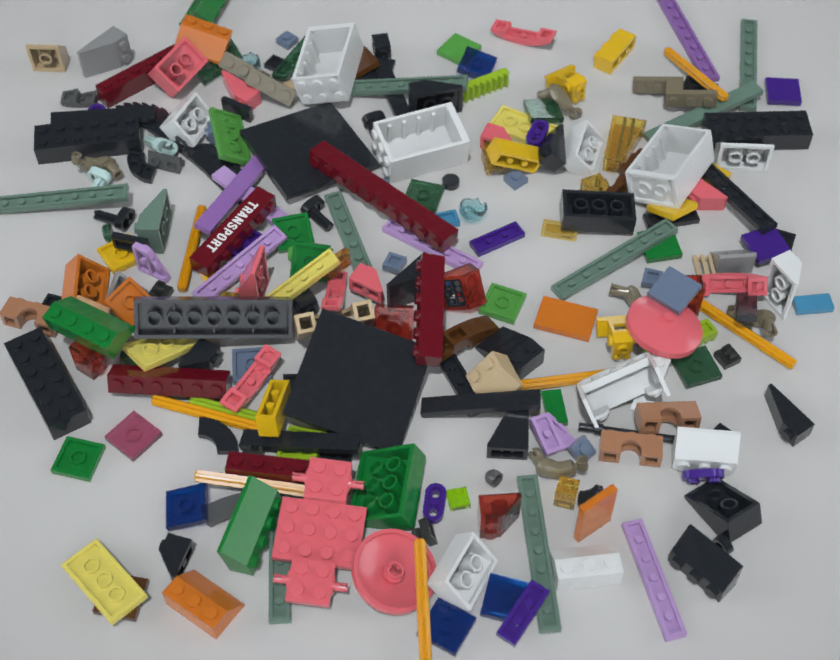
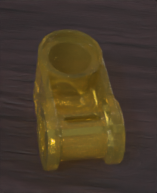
M491 141L484 142L481 149V160L486 175L495 171L504 172V167L493 165L490 162L486 148Z

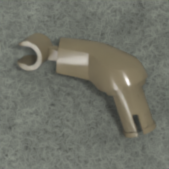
M551 84L549 88L537 92L539 101L553 98L565 111L569 110L571 118H578L575 111L578 114H582L581 108H574L572 106L573 101L558 84Z
M72 152V163L74 165L81 164V168L89 171L92 166L108 171L116 180L123 176V171L118 168L116 160L112 157L102 156L93 158L85 156L84 159H81V153Z
M611 283L609 295L625 298L630 306L635 300L642 297L639 290L633 285L624 287Z
M728 305L726 314L736 319L737 307L735 305ZM757 310V322H739L754 328H764L766 337H769L770 334V338L778 334L774 324L776 316L770 310Z
M539 448L532 449L536 455L531 451L528 453L529 458L536 465L537 473L547 478L562 479L576 474V469L585 472L589 467L586 455L578 456L576 458L577 463H574L572 459L555 461L551 458H545Z

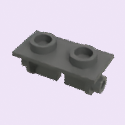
M148 150V164L150 166L180 174V167L185 164V160L182 157Z

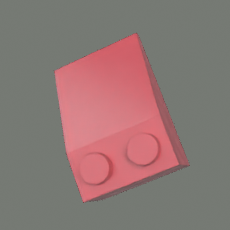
M184 37L148 75L172 98L209 60Z
M260 245L246 266L245 272L241 273L239 288L235 289L234 296H265L270 279L264 245Z

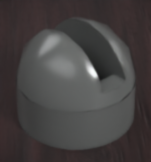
M491 469L485 474L486 482L492 487H497L503 479V474L496 469Z

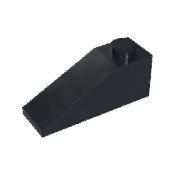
M563 124L549 132L538 149L539 163L552 172L566 164Z
M772 383L769 384L764 397L777 431L784 441L794 447L811 434L815 424Z

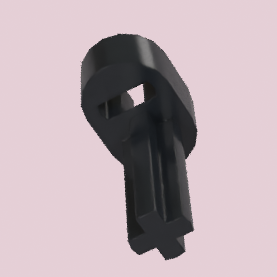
M377 110L365 114L362 117V122L371 135L373 122L386 119L383 111Z
M315 195L301 206L300 211L301 213L307 212L309 218H312L320 227L329 232L334 224L320 212L325 205V201L320 196Z
M124 206L117 215L95 210L93 218L113 224L115 228L126 231L133 223L136 213L134 209Z

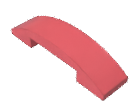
M498 19L495 20L491 27V32L500 38L526 46L550 44L557 33V30L541 28L539 32L511 27V22Z
M329 272L325 298L322 299L321 310L322 308L329 311L342 310L348 272Z
M713 273L691 277V279L702 285L701 290L696 296H709V293H748V296L767 295L768 277L763 275Z
M265 344L255 356L251 367L235 387H231L219 403L235 413L239 412L268 379L282 353Z

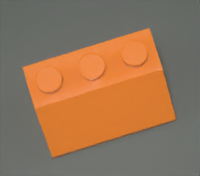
M186 14L180 25L174 47L186 37L210 62L219 65L225 51L230 46L233 30Z
M77 254L65 265L61 299L70 296L76 298L77 295L104 305L102 302L105 300L108 292L110 269Z
M196 570L176 576L162 592L165 603L215 639L221 635L245 606L244 603Z

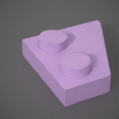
M135 242L132 245V250L138 270L168 283L171 276L153 250L146 244Z
M549 412L532 417L529 420L545 457L567 450L578 439V437L575 439L568 433V429L563 424L558 423L556 418Z

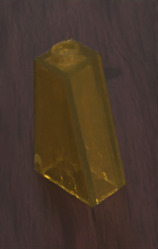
M612 116L602 171L620 173L619 168L621 164L628 161L630 155L642 139L647 120Z

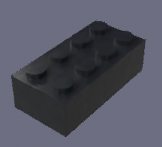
M562 189L560 199L561 231L633 234L637 220L634 193Z

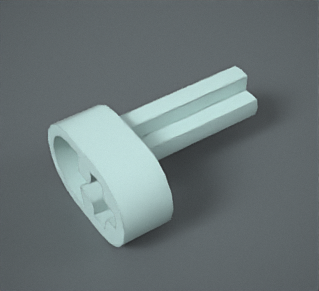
M147 134V137H143L145 144L153 147L156 152L174 156L178 150L177 144L169 139L156 138Z
M92 166L86 174L87 178L94 182L91 187L106 186L112 180V175L108 171Z

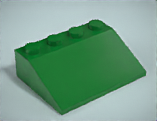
M415 443L361 452L356 480L364 481V489L353 490L351 505L367 507L365 527L375 529H414L426 455Z

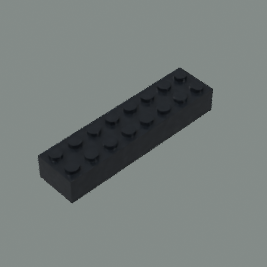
M135 296L134 339L292 338L293 300L292 297Z

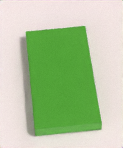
M210 107L208 113L219 159L245 166L250 161L251 155L248 145L240 136V130L244 129L241 115Z

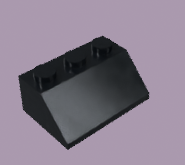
M692 524L687 527L674 545L668 558L674 569L680 570L691 583L697 584L705 591L708 597L718 602L736 585L743 569L742 564Z

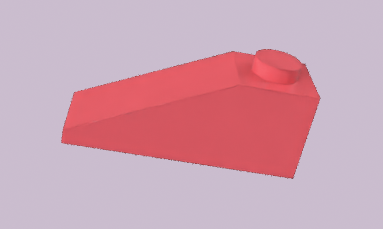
M224 69L221 71L223 84L231 99L251 106L252 110L262 103L259 90L246 84Z

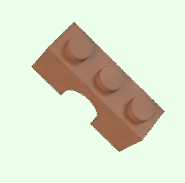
M10 296L0 311V317L6 326L22 329L27 321L35 320V327H41L45 336L56 338L58 332L51 330L42 318L50 306Z
M696 401L637 403L634 413V420L639 434H659L661 422L672 423L676 428H699L702 419Z
M612 429L601 430L598 461L619 463L621 453L630 450L639 456L640 466L660 468L663 458V436L639 434L631 431L619 432Z

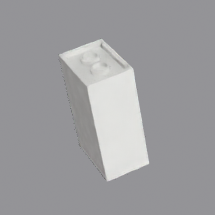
M355 22L308 27L291 79L302 105L349 101L364 49Z
M452 102L373 122L371 147L373 151H376L378 164L382 165L383 175L389 179V183L468 162L470 140Z
M662 124L625 171L628 192L634 193L635 202L679 209L715 159L711 130Z

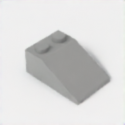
M114 26L77 51L85 78L121 68L133 59L127 34Z

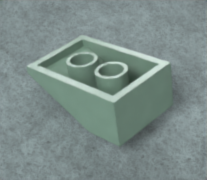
M163 189L139 215L138 222L134 224V233L138 237L147 238L150 248L156 254H164L172 217L167 189Z

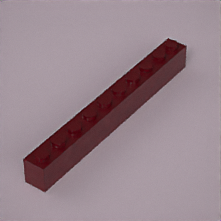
M323 140L309 150V164L363 199L366 203L375 207L378 211L387 215L406 230L418 236L421 240L430 244L434 249L444 253L457 242L458 229L326 141Z

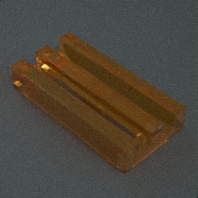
M344 247L335 254L341 264L324 276L325 280H331L350 265V262L347 261L350 259V255H347L350 249Z

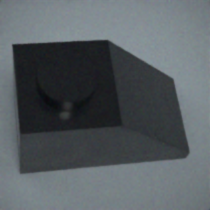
M199 339L180 361L178 367L213 370L222 361L220 346L206 339Z
M168 533L165 540L163 539L160 542L159 552L173 581L176 576L185 572L195 548L192 539Z

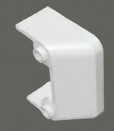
M649 352L634 356L577 383L581 399L595 428L599 427L597 421H603L608 417L609 409L645 393L649 396L657 397L663 391L667 397L671 395L658 365Z

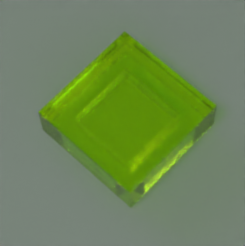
M466 486L446 490L450 512L471 508Z

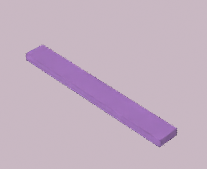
M657 0L693 66L713 82H718L720 79L719 74L676 0Z
M255 155L195 222V229L211 235L243 198L249 188L265 172V169Z

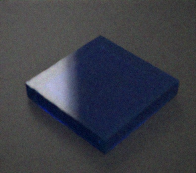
M467 46L456 72L468 75V77L473 79L492 72L497 57Z
M206 483L166 491V529L168 531L208 523V485Z
M490 573L480 616L503 622L529 582Z
M438 597L430 610L431 644L456 657L475 625L477 617Z

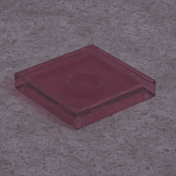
M132 411L104 437L108 443L134 462L160 439L163 434L136 411Z

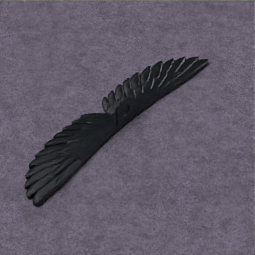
M126 102L123 103L124 106L116 105V108L141 107L150 105L142 102V104L138 102H133V104ZM151 104L155 108V122L140 123L141 127L156 137L169 139L160 129V126L170 114L163 107L160 109L158 106ZM175 136V143L178 147L177 151L198 167L222 191L224 188L212 179V174L224 165L236 175L242 170L240 164L219 159L217 148L214 144L203 143L190 147L179 136Z

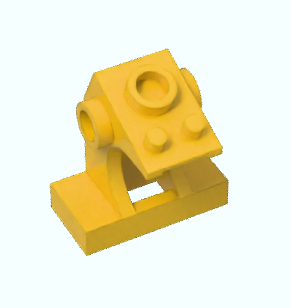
M570 64L544 76L546 88H549L551 84L560 85L568 93L573 104L585 99L587 80L585 76L576 72L575 65Z
M626 315L596 317L597 337H607V345L611 346V360L630 359L633 345L636 342L627 330Z

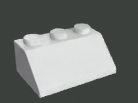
M195 91L181 100L162 123L160 129L171 141L176 142L175 136H179L188 146L195 147L205 134V129L208 128L207 121H210L208 110L210 108Z
M587 119L571 126L565 143L566 164L563 167L571 174L596 178L608 141Z
M716 142L714 164L725 170L767 172L775 146L771 144Z
M791 250L771 258L766 274L768 277L767 295L762 296L783 320L788 315L799 285L802 262Z
M677 427L671 448L672 469L683 471L689 469L721 468L724 469L725 475L734 474L738 464L741 432Z
M474 532L456 534L429 578L427 585L440 599L465 611H471L498 560Z
M612 543L549 550L556 591L621 584L624 571L620 554Z

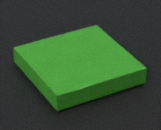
M454 33L437 50V55L464 67L481 50L482 45Z
M491 283L478 314L514 325L527 298V293Z

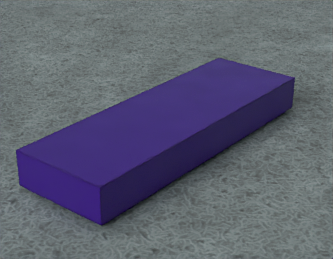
M515 221L469 241V246L480 257L524 238L525 232Z
M531 579L501 624L496 635L515 647L550 594V590Z

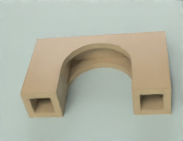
M371 299L354 302L350 307L335 312L367 325H371L375 319ZM313 311L294 315L293 326L296 340L312 337L320 315H314Z

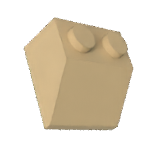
M26 44L25 47L33 71H66L69 56L65 46Z
M491 351L466 375L476 394L517 391L523 387L508 356L495 351Z

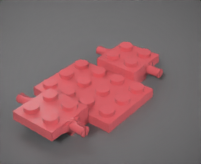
M310 457L309 468L305 474L293 472L292 481L304 482V499L283 496L271 556L272 560L291 562V568L287 575L274 573L273 583L286 584L285 602L329 608L330 599L334 591L346 593L348 591V583L335 581L336 569L351 570L354 553L363 540L367 507L347 505L348 493L351 488L364 489V481L352 480V462Z

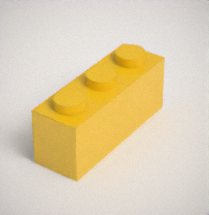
M621 28L612 33L610 39L603 43L602 48L595 52L593 67L611 75L634 49L636 35Z
M494 137L486 148L490 162L493 165L534 174L541 166L539 163L538 147Z
M290 380L269 381L255 416L259 436L279 437L286 416L282 415L291 392Z

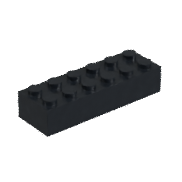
M806 110L704 113L701 129L711 130L714 150L716 142L771 144L775 146L774 150L809 149L813 137Z
M138 114L34 126V153L39 165L72 161V152L81 153V159H84L85 156L98 158L102 156L127 155L128 151L143 152L142 129Z
M41 327L4 343L11 361L53 440L91 423L84 404Z

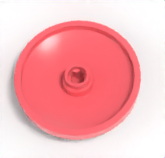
M646 295L635 300L626 315V327L633 340L646 351L660 357L677 359L689 356L697 349L702 340L703 331L701 323L694 312L688 307L678 315Z
M382 529L367 536L354 553L351 564L354 586L368 605L382 613L405 615L417 610L414 540L419 538L400 529ZM426 546L429 580L436 568V563L432 553ZM428 586L430 598L434 591Z

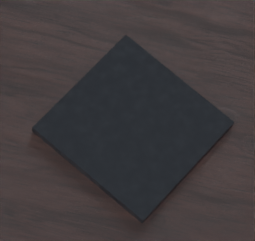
M332 102L316 105L240 130V136L286 200L337 183L309 164V150L323 140L369 171L380 168L377 159Z
M322 308L282 415L331 433L361 434V444L375 449L402 445L428 366L415 364L412 349L416 342Z

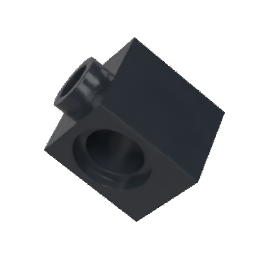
M388 33L372 35V49L375 57L391 58V45Z
M310 288L293 299V307L298 314L312 311L316 314L319 312L318 301Z

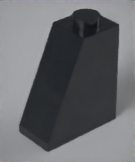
M529 410L506 411L487 444L486 458L527 460Z

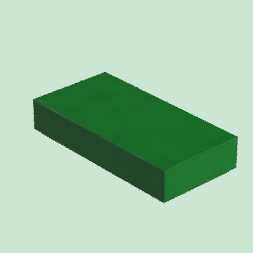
M561 389L541 391L544 412H549L556 418L558 423L568 426Z

